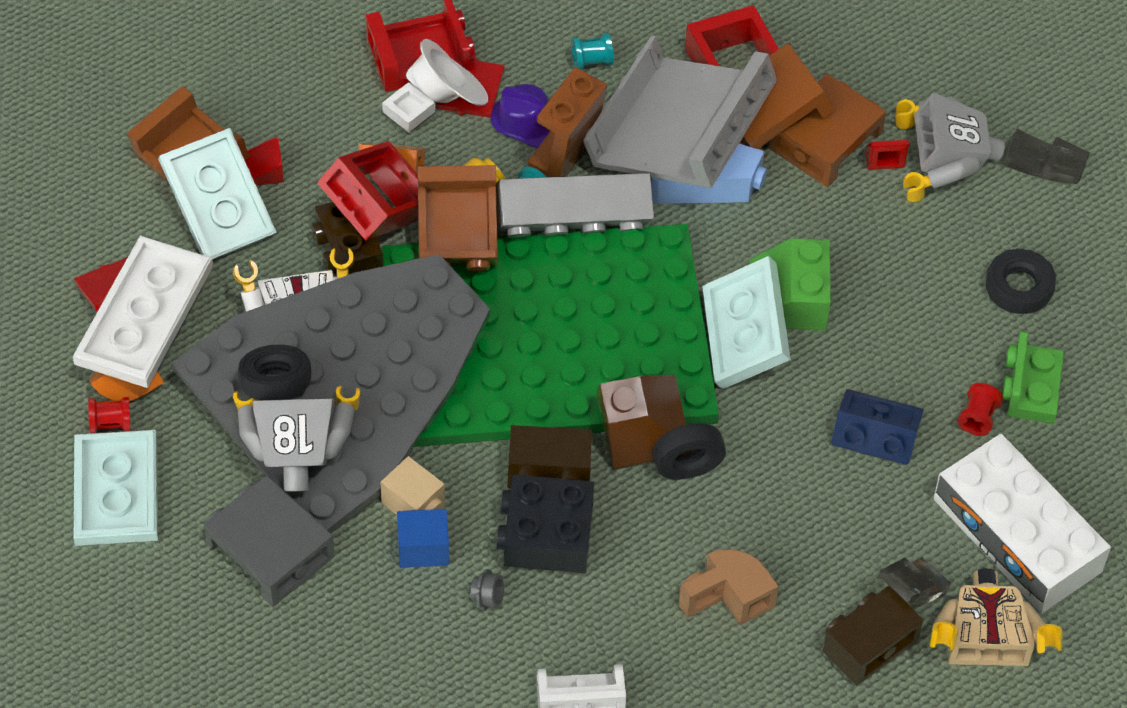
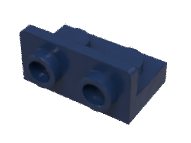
M846 389L838 411L831 443L833 446L907 465L911 459L924 409Z

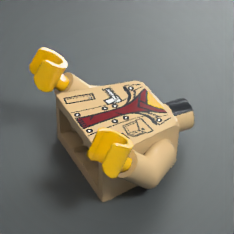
M985 568L973 573L974 585L960 587L957 599H951L946 602L933 622L929 645L932 648H935L936 644L949 646L948 664L1028 666L1035 646L1034 642L1037 644V653H1044L1046 646H1052L1057 648L1058 651H1062L1063 631L1060 626L1046 624L1030 603L1023 601L1021 592L1017 587L998 586L997 572L993 569Z

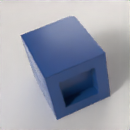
M445 509L397 511L400 568L449 565L447 511Z

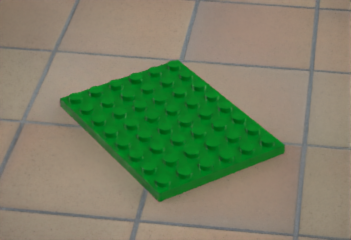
M688 223L643 227V230L630 229L621 232L619 228L606 229L604 233L591 232L583 234V231L568 232L566 235L546 236L545 234H537L521 238L497 237L498 261L497 265H490V270L468 271L466 266H451L490 308V317L483 331L479 333L476 339V346L471 356L467 357L459 374L460 379L453 393L427 431L423 430L412 447L510 440L511 425L591 429L592 433L605 432L596 392L599 385L637 376L675 375L686 425L718 423L719 413ZM419 243L382 246L383 265L388 266L419 259Z

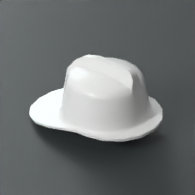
M424 39L420 42L422 55L406 73L407 79L418 90L437 103H448L458 97H462L475 105H485L488 102V94L484 87L469 71L450 58L432 40Z

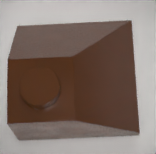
M675 375L637 376L602 383L596 391L613 470L654 462L652 449L655 442L667 432L686 425ZM692 450L686 451L680 455L691 453Z

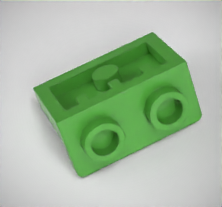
M1020 331L1017 344H1009L1005 367L1012 368V376H1005L1002 389L1003 400H1008L1007 416L1054 424L1057 415L1064 351L1027 345L1028 332Z

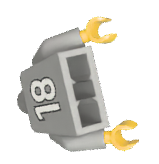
M932 93L927 100L920 101L919 105L915 106L913 101L904 99L898 102L896 106V126L900 129H909L914 125L916 126L921 171L928 172V175L924 177L917 172H910L905 176L903 188L916 187L909 189L906 193L907 200L910 202L920 201L925 195L926 187L933 186L935 189L975 175L988 159L998 161L1004 153V141L989 136L987 118L984 113L964 105L955 97H944Z
M338 386L336 388V406L335 399L260 401L250 398L247 401H241L239 392L236 391L233 393V399L238 409L239 435L253 457L259 461H264L265 467H283L284 491H309L308 466L326 465L328 459L337 456L351 432L354 413L360 405V389L356 388V394L352 398H344L342 396V386Z

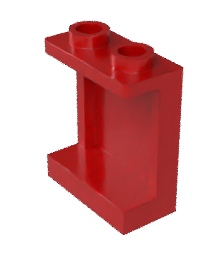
M443 0L444 11L442 13L384 25L380 11L365 14L367 41L385 92L399 90L408 82L411 83L407 79L406 73L422 55L420 42L424 39L432 40L467 71L471 70L470 59L476 56L474 43L471 36L465 37L464 31L466 27L461 9L455 10L452 0Z

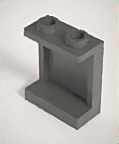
M267 475L256 484L252 483L246 486L240 492L237 499L225 508H219L214 511L204 524L207 544L212 549L220 546L261 585L262 597L272 607L277 605L335 557L333 535Z

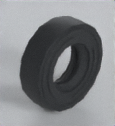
M1019 248L1006 250L996 256L988 267L986 289L989 297L998 307L1010 313L1028 314L1037 312L1048 304L1054 294L1056 274L1052 264L1044 256L1032 250ZM1012 272H1025L1034 278L1036 284L1029 291H1019L1008 285L1006 277Z
M267 345L256 348L245 354L240 360L238 368V380L243 392L257 400H287L294 398L308 388L312 374L311 363L306 353L297 347L288 345ZM270 370L289 371L278 376L262 375V373Z
M704 423L687 424L675 428L658 439L652 449L657 471L663 477L672 480L704 475L715 469L723 461L726 454L725 444L720 431L713 425ZM692 449H697V450L694 451V452H691V453H688V454H684V455H680V454H682V453H684V452H686V451H689V450H692Z

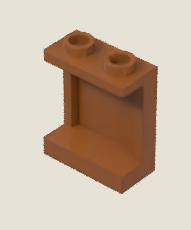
M789 43L769 56L777 82L739 142L740 144L762 150V145L815 108L823 119L836 111L823 89Z
M574 68L538 114L537 123L551 131L528 160V167L538 169L547 178L567 177L587 150L583 140L602 112L608 84L579 68Z
M826 73L817 83L823 89L836 111L823 119L815 108L772 138L769 142V149L828 188L837 179L839 165L869 135L878 138L883 133L886 111L880 108L874 101L868 100L852 90L846 83L838 81Z
M182 86L127 132V136L134 153L168 182L158 160L160 155L221 132L224 129L197 107L193 94ZM235 134L234 138L244 160H246L250 156L244 139L239 134Z
M496 165L418 166L419 259L440 254L450 266H466L468 271L490 270V265H497Z

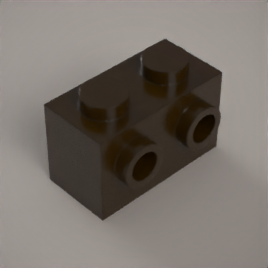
M334 202L315 207L316 223L311 224V230L316 245L324 246L325 252L322 253L326 271L332 270V273L337 276V269L330 261V253L334 248L336 249L335 262L340 265L348 262V249L350 248L353 252L354 264L348 269V275L384 266L383 252L377 237L365 241Z
M511 425L507 489H511L512 474L590 481L592 430Z
M889 585L878 594L871 592L859 602L856 610L848 616L839 615L831 621L825 630L826 637L823 652L858 686L919 640L923 619Z

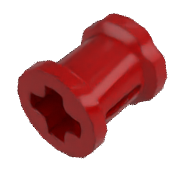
M975 383L969 387L967 393L969 401L966 409L959 415L957 422L962 430L975 436H985L992 430V416L995 409L1001 406L1003 396L992 385Z
M122 397L119 401L98 402L95 398H88L90 434L97 433L98 430L102 429L131 431L129 397Z

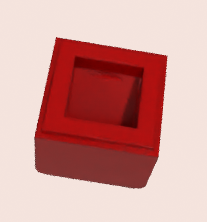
M279 137L272 138L248 150L250 157L245 162L255 185L284 182Z
M909 140L870 142L865 146L864 150L868 170L904 168Z

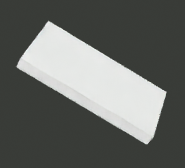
M140 236L73 355L74 365L148 388L213 267L212 258Z

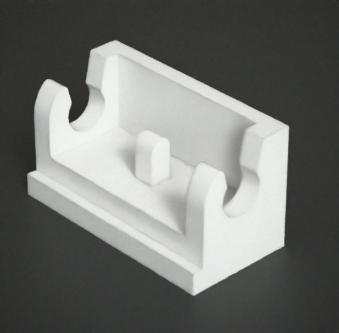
M614 665L613 673L547 677L546 668L537 669L539 708H625L626 689L623 665Z

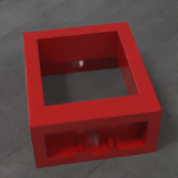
M754 5L687 24L685 50L691 61L695 63L719 66L712 52L753 41L758 52L768 53L769 56L779 50Z
M390 141L338 157L317 182L365 241L414 223L419 218L418 174ZM404 172L408 173V180L405 179ZM369 174L396 206L395 208L388 204L365 175Z

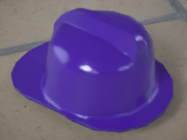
M532 84L505 87L502 91L501 99L494 105L492 115L490 116L492 126L497 132L538 148L551 131L537 123L538 114L549 101L548 96L541 88Z

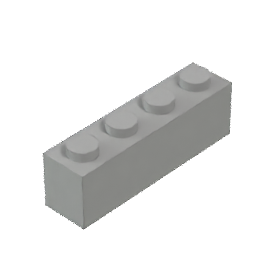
M650 173L500 179L496 183L497 232H507L509 238H521L530 236L531 231L545 230L546 236L568 234V229H582L583 234L591 232L604 233L606 232V227H620V232L630 229L643 230V226L654 219Z

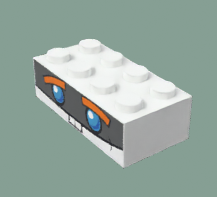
M999 434L939 473L933 498L934 501L1010 582L1020 590L1040 614L1103 572L1111 546L1002 434Z

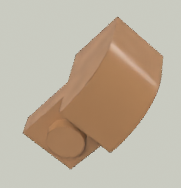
M718 550L707 555L705 573L696 572L681 584L679 607L688 618L723 600L738 623L742 625L775 608L779 586L763 564L750 554L738 550Z

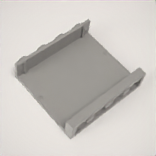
M651 36L644 48L638 53L633 65L621 79L620 85L609 102L604 105L603 111L592 128L588 130L583 140L593 166L630 174L650 173L652 178L712 188L777 82L769 54L755 51L744 70L664 58L656 36Z

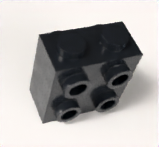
M512 474L511 490H503L501 514L508 515L507 524L499 525L497 534V550H504V566L586 573L594 500V482Z

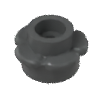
M486 569L479 577H474L470 591L472 601H476L478 607L484 611L488 607L498 608L504 596V579L502 575L493 574L491 570Z

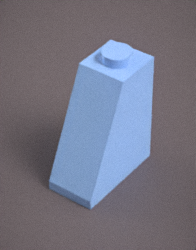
M739 143L712 188L652 178V201L656 204L749 202L754 190H761L766 179L768 169L762 167L764 151Z

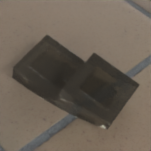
M1016 129L1011 136L1001 164L1038 178L1078 184L1090 152L1058 137L1050 145Z
M905 557L881 569L878 574L885 583L911 605L929 603L945 596L952 584L923 557L913 562H910Z

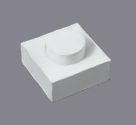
M408 82L382 102L383 113L410 132L435 112V102Z

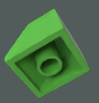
M791 238L749 259V264H752L769 256L777 263L786 329L826 330L831 304L830 240Z

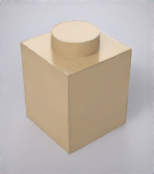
M409 456L380 482L381 503L396 515L397 511L445 508V484Z

